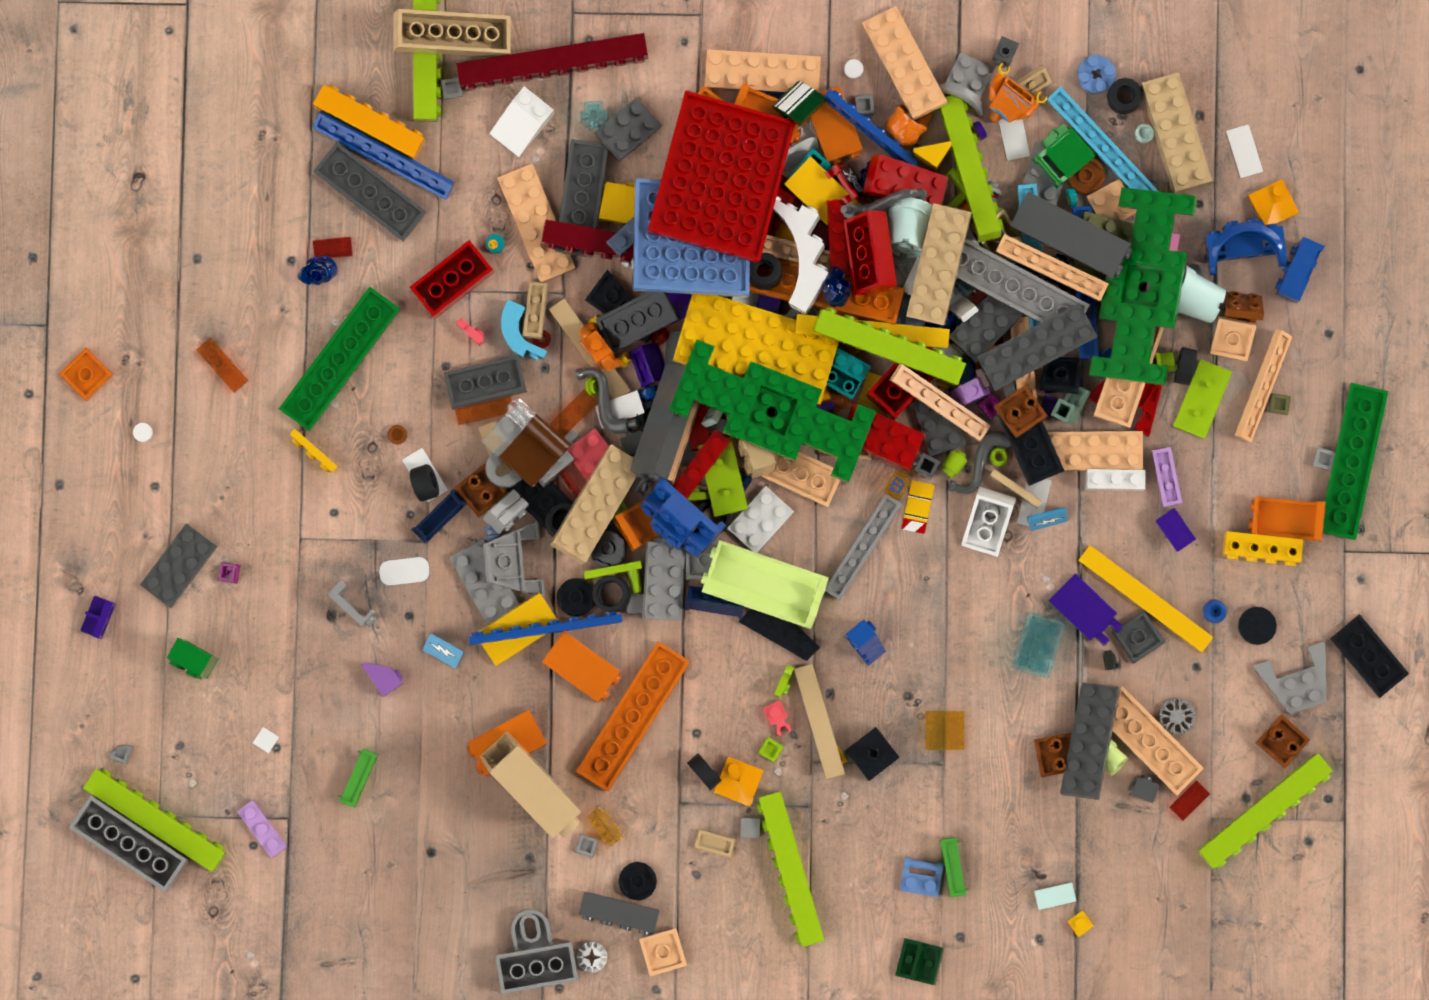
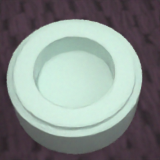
M1141 124L1135 130V138L1140 143H1149L1154 137V129L1149 124Z

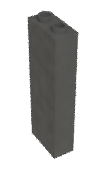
M1027 192L1010 225L1013 229L1112 279L1120 276L1124 268L1122 266L1124 259L1128 260L1133 251L1131 243L1030 192Z
M665 365L630 469L632 473L636 474V478L647 481V479L659 481L660 479L668 480L692 409L691 406L687 418L668 411L686 365Z

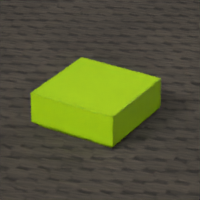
M767 737L758 753L774 763L784 746Z

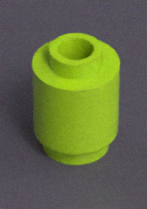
M959 449L956 451L952 450L942 463L941 471L953 479L967 463L968 460L965 459L967 455Z

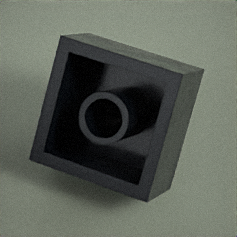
M877 727L873 728L845 750L868 781L872 780L900 758Z

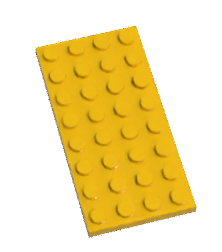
M692 294L672 361L687 365L696 340H700L715 346L708 362L709 365L744 378L750 361L822 389L817 406H820L839 341L826 336L795 333L796 320L718 295Z

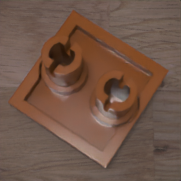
M1226 292L1223 305L1224 314L1227 318H1245V321L1256 323V320H1263L1262 296L1255 293Z
M1026 385L994 406V409L1015 438L1048 416Z
M483 464L455 486L456 490L478 518L508 493L505 488L494 485L488 479L485 470L486 464Z
M1280 714L1255 743L1285 769L1310 739L1286 717Z
M1072 733L1034 739L1041 777L1064 773Z

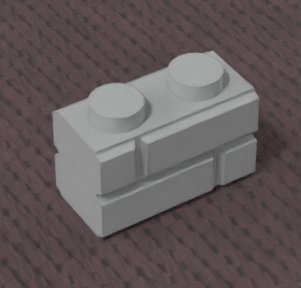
M513 489L483 517L484 521L492 526L498 534L503 530L508 532L515 525L513 522L515 519L520 521L527 514L525 510L528 507V503Z

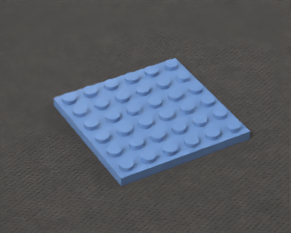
M636 178L633 291L748 297L749 260L647 232L661 180Z

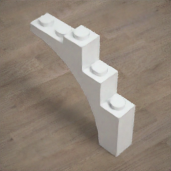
M776 197L773 211L785 222L792 233L799 256V275L789 305L807 315L830 277L825 266L819 263L817 266L815 265L825 248L824 243H822L823 240L814 234L812 237L810 236L820 217L817 214L818 211L811 206L806 208L802 205L800 210L797 211V207L790 203L785 205L780 202L781 199L779 197Z

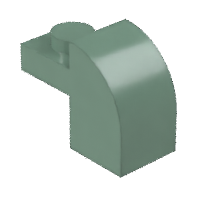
M1079 387L1078 394L1067 393L1064 400L1059 398L1051 416L1070 425L1075 424L1084 412L1082 408L1090 391Z

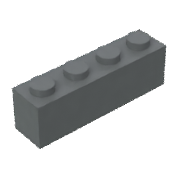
M585 891L579 915H583L582 919L593 922L594 918L599 919L601 924L612 926L613 923L619 924L620 929L631 931V928L639 929L638 933L650 936V932H655L660 910Z

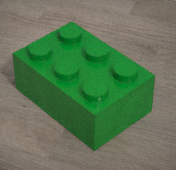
M177 638L166 657L171 660L169 662L170 665L181 670L187 669L186 674L200 680L202 678L208 679L219 658L181 638Z

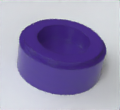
M979 121L974 122L972 128L978 139L981 141L987 138V133Z

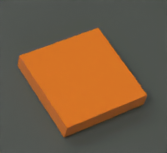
M87 347L59 373L86 402L113 376L112 372Z

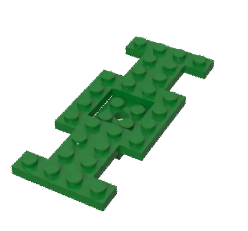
M1121 188L1118 206L1120 208L1136 209L1131 238V249L1133 251L1128 260L1124 259L1122 263L1124 268L1119 277L1116 276L1115 279L1106 276L1105 282L1109 284L1102 297L1099 319L1114 321L1117 324L1111 358L1092 356L1090 376L1165 386L1168 367L1150 364L1156 328L1175 329L1187 253L1169 249L1175 214L1194 216L1197 196ZM1143 283H1149L1150 285L1147 292H1141L1140 290Z
M696 340L668 410L669 412L687 418L693 401L729 415L722 432L724 434L792 461L796 460L801 444L837 458L830 476L849 483L874 419L875 410L858 404L852 421H849L816 407L822 392L820 388L752 361L749 363L744 378L709 365L708 362L715 346ZM774 408L777 412L776 417H769L766 410Z

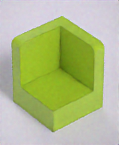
M1173 352L1155 353L1154 364L1167 366V372L1177 370Z

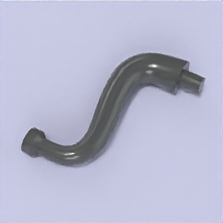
M924 189L900 190L869 204L857 205L847 203L841 207V212L844 217L851 218L868 210L884 211L905 198L916 197V199L924 201L927 197V192Z
M598 368L576 369L578 380L584 379L585 376H595L597 378L599 417L602 425L608 431L615 434L630 433L632 428L639 426L637 419L629 420L627 417L614 419L610 408L608 381L601 370Z
M991 432L983 437L976 452L972 482L968 486L958 485L956 481L951 480L948 491L970 494L979 488L983 480L991 448L999 446L1008 449L1011 446L1005 432Z

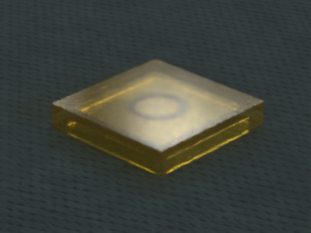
M925 711V750H964V711Z

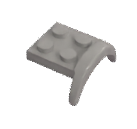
M960 52L946 83L940 84L939 87L943 94L958 97L970 104L977 111L979 117H982L984 107L980 98L995 68Z

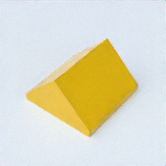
M949 141L913 148L912 154L916 157L915 159L918 163L930 171L936 172L949 153L952 143Z

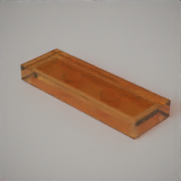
M211 337L196 349L234 393L249 381Z
M584 389L549 425L565 437L598 402L588 395Z
M509 396L455 409L458 425L507 415L514 410L512 398Z

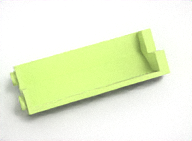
M720 540L717 548L713 546L709 556L713 558L708 573L704 572L701 583L704 584L702 592L809 629L812 628L829 577Z

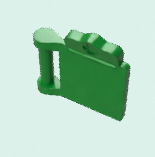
M1062 124L1058 128L1052 129L1047 137L1042 140V145L1045 149L1034 157L1032 161L1043 169L1054 182L1053 186L1057 189L1095 157V154L1073 128L1068 129ZM1047 155L1064 176L1060 178L1043 158Z

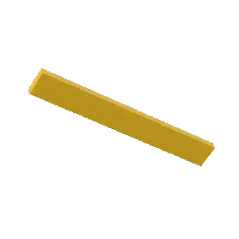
M797 314L795 333L824 336L813 332L818 316ZM854 320V321H856V322H858V323H861L863 320ZM866 321L873 324L872 328L879 330L880 327L891 331L890 335L895 337L898 334L909 338L908 342L914 344L918 341L926 344L928 347L948 348L950 329Z
M1091 545L1088 546L1078 561L1199 652L1202 653L1213 639L1210 634Z

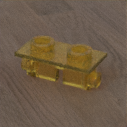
M600 806L588 815L590 824L597 828L602 840L609 844L610 847L623 838V832L615 822L610 826L607 824L612 818L605 808L602 809Z

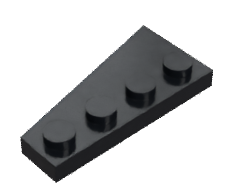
M606 270L585 299L587 303L603 314L633 300L608 270ZM655 332L640 340L647 345Z
M750 609L738 621L805 661H808L820 648L798 625L754 609Z

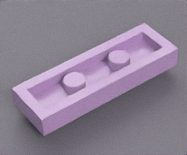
M1171 447L1152 450L1151 453L1162 506L1168 507L1182 504Z
M254 800L237 811L270 858H273L287 847Z

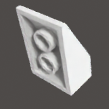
M524 86L489 134L517 157H520L555 114L554 109Z
M979 487L961 546L998 557L1016 498Z

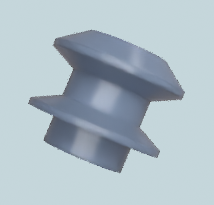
M486 524V528L483 529L487 531V536L484 537L487 541L503 536L498 534L489 524Z

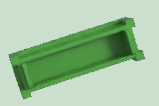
M364 748L362 751L358 750L360 756L343 795H338L341 798L339 802L353 808L358 803L378 757V754Z
M956 837L940 840L950 897L966 895V891L969 890V888L965 889L957 846L960 840L957 841Z

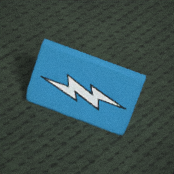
M1063 507L1028 516L1027 520L1030 530L1033 531L1067 522L1066 508Z
M430 633L422 649L424 652L455 669L465 653Z

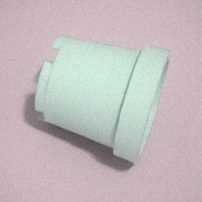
M909 197L898 201L886 209L893 255L900 256V253L907 254L906 257L908 258L921 256L932 210L930 203Z
M1185 266L1177 314L1181 313L1212 323L1220 311L1218 309L1220 303L1224 302L1226 289L1196 274L1194 269Z

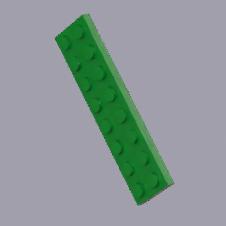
M369 286L278 409L310 432L401 309Z
M1350 383L1324 499L1326 503L1323 526L1324 534L1356 540L1389 391Z

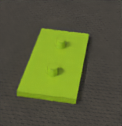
M1200 359L1173 427L1205 439L1232 371Z
M728 438L731 442L705 475L714 517L748 509L732 438Z

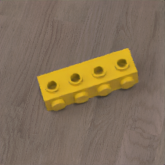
M1226 531L1224 532L1222 555L1227 556L1228 560H1238L1241 557L1246 558L1247 562H1257L1260 559L1265 560L1266 564L1276 565L1278 561L1284 562V566L1296 567V564L1301 563L1303 539Z

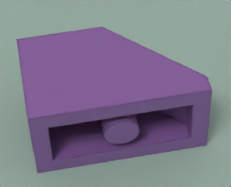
M975 378L949 392L951 398L963 407L991 394L988 387L983 388L979 378Z
M370 663L361 664L383 697L403 685L401 681L403 676L398 669L394 671L391 667Z

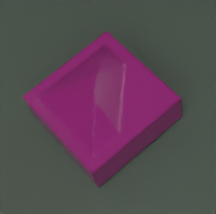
M990 392L991 394L986 396L977 406L989 419H992L997 414L994 406L1001 401Z
M221 562L218 581L237 584L241 565Z

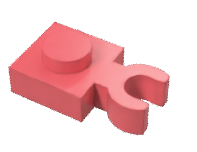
M462 318L456 322V325L480 347L485 342L483 336L485 334L479 328L473 329Z
M780 700L762 708L770 725H777L776 732L779 736H782L780 732L781 727H786L788 732L791 731L789 724L784 722V719L788 718Z

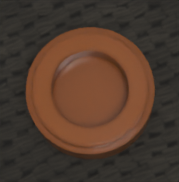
M394 425L388 431V439L393 444L400 445L406 441L407 431L400 425Z

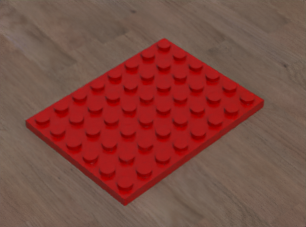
M685 90L647 232L759 263L795 122Z

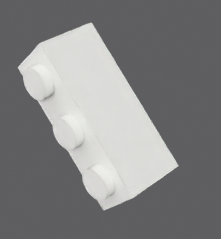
M1087 469L1085 471V490L1143 491L1145 490V470Z

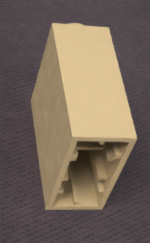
M508 731L479 757L489 773L552 839L558 833L562 837H566L579 825L580 821L576 816L581 813L580 809Z

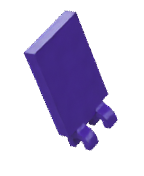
M1076 573L1049 600L1089 641L1095 637L1105 646L1109 642V638L1102 632L1109 625L1117 633L1123 628V625L1114 618L1117 612Z

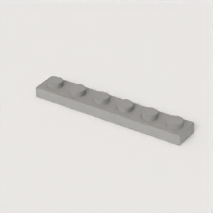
M885 494L827 584L825 592L839 601L841 600L902 503Z

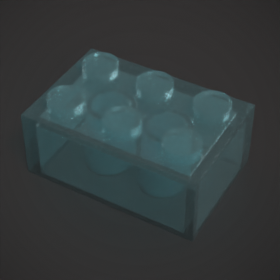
M1027 612L1010 668L1049 679L1066 623Z

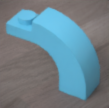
M508 299L501 317V328L508 346L523 359L528 352L530 353L529 357L537 361L540 358L545 360L548 354L547 351L527 342L520 334V322L526 308Z

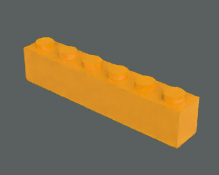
M323 84L313 103L316 109L334 116L413 160L416 159L425 143V139L422 137L423 134L418 130L413 129L410 131L405 128L407 125L401 121L396 120L394 122L390 120V116L386 113L373 111V107L369 104L356 102L354 96L348 93L346 95L339 93V89L331 84L329 86Z

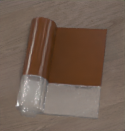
M513 399L506 407L509 409L506 415L486 435L481 443L533 488L572 444L522 400L518 399L516 401Z

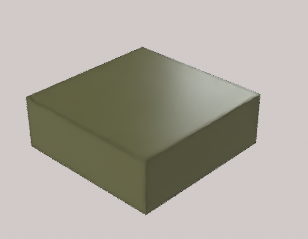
M1271 393L1268 413L1288 415L1291 396Z

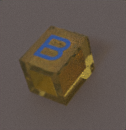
M901 470L899 473L895 471L884 488L883 493L900 501L911 483V480L908 479L910 476Z

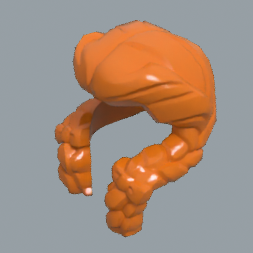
M903 103L898 105L894 113L886 120L884 130L890 139L897 140L901 147L909 148L915 145L919 136L927 131L933 114L928 113L920 117L919 122H915L908 117L907 114L909 112Z

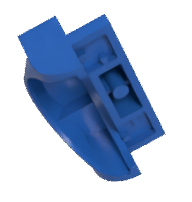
M1257 218L1247 219L1246 223L1239 224L1238 221L1227 222V225H1224L1222 233L1220 231H1211L1204 238L1206 248L1204 261L1208 263L1209 276L1216 275V263L1220 261L1276 255L1278 267L1286 266L1287 256L1283 226H1277V224L1264 226L1263 221H1257Z
M660 479L657 482L654 490L644 499L641 505L643 512L651 517L650 526L655 533L661 535L670 546L678 550L686 548L690 554L695 555L697 558L713 543L726 526L722 521L718 525L712 522L664 479ZM698 528L700 533H694L693 531Z

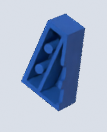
M1305 237L1297 244H1293L1290 254H1292L1291 260L1286 261V266L1282 270L1285 274L1276 283L1275 289H1278L1276 295L1294 303L1300 301L1313 268L1317 264L1316 261L1319 254L1325 247L1324 245Z
M863 619L846 633L844 637L869 666L883 655L886 650L874 632L876 627L870 620L866 622Z

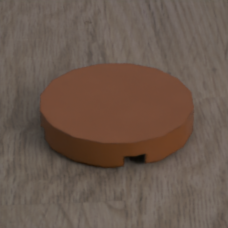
M1093 158L1067 180L1068 184L1079 194H1092L1101 188L1105 180L1104 168L1098 160Z

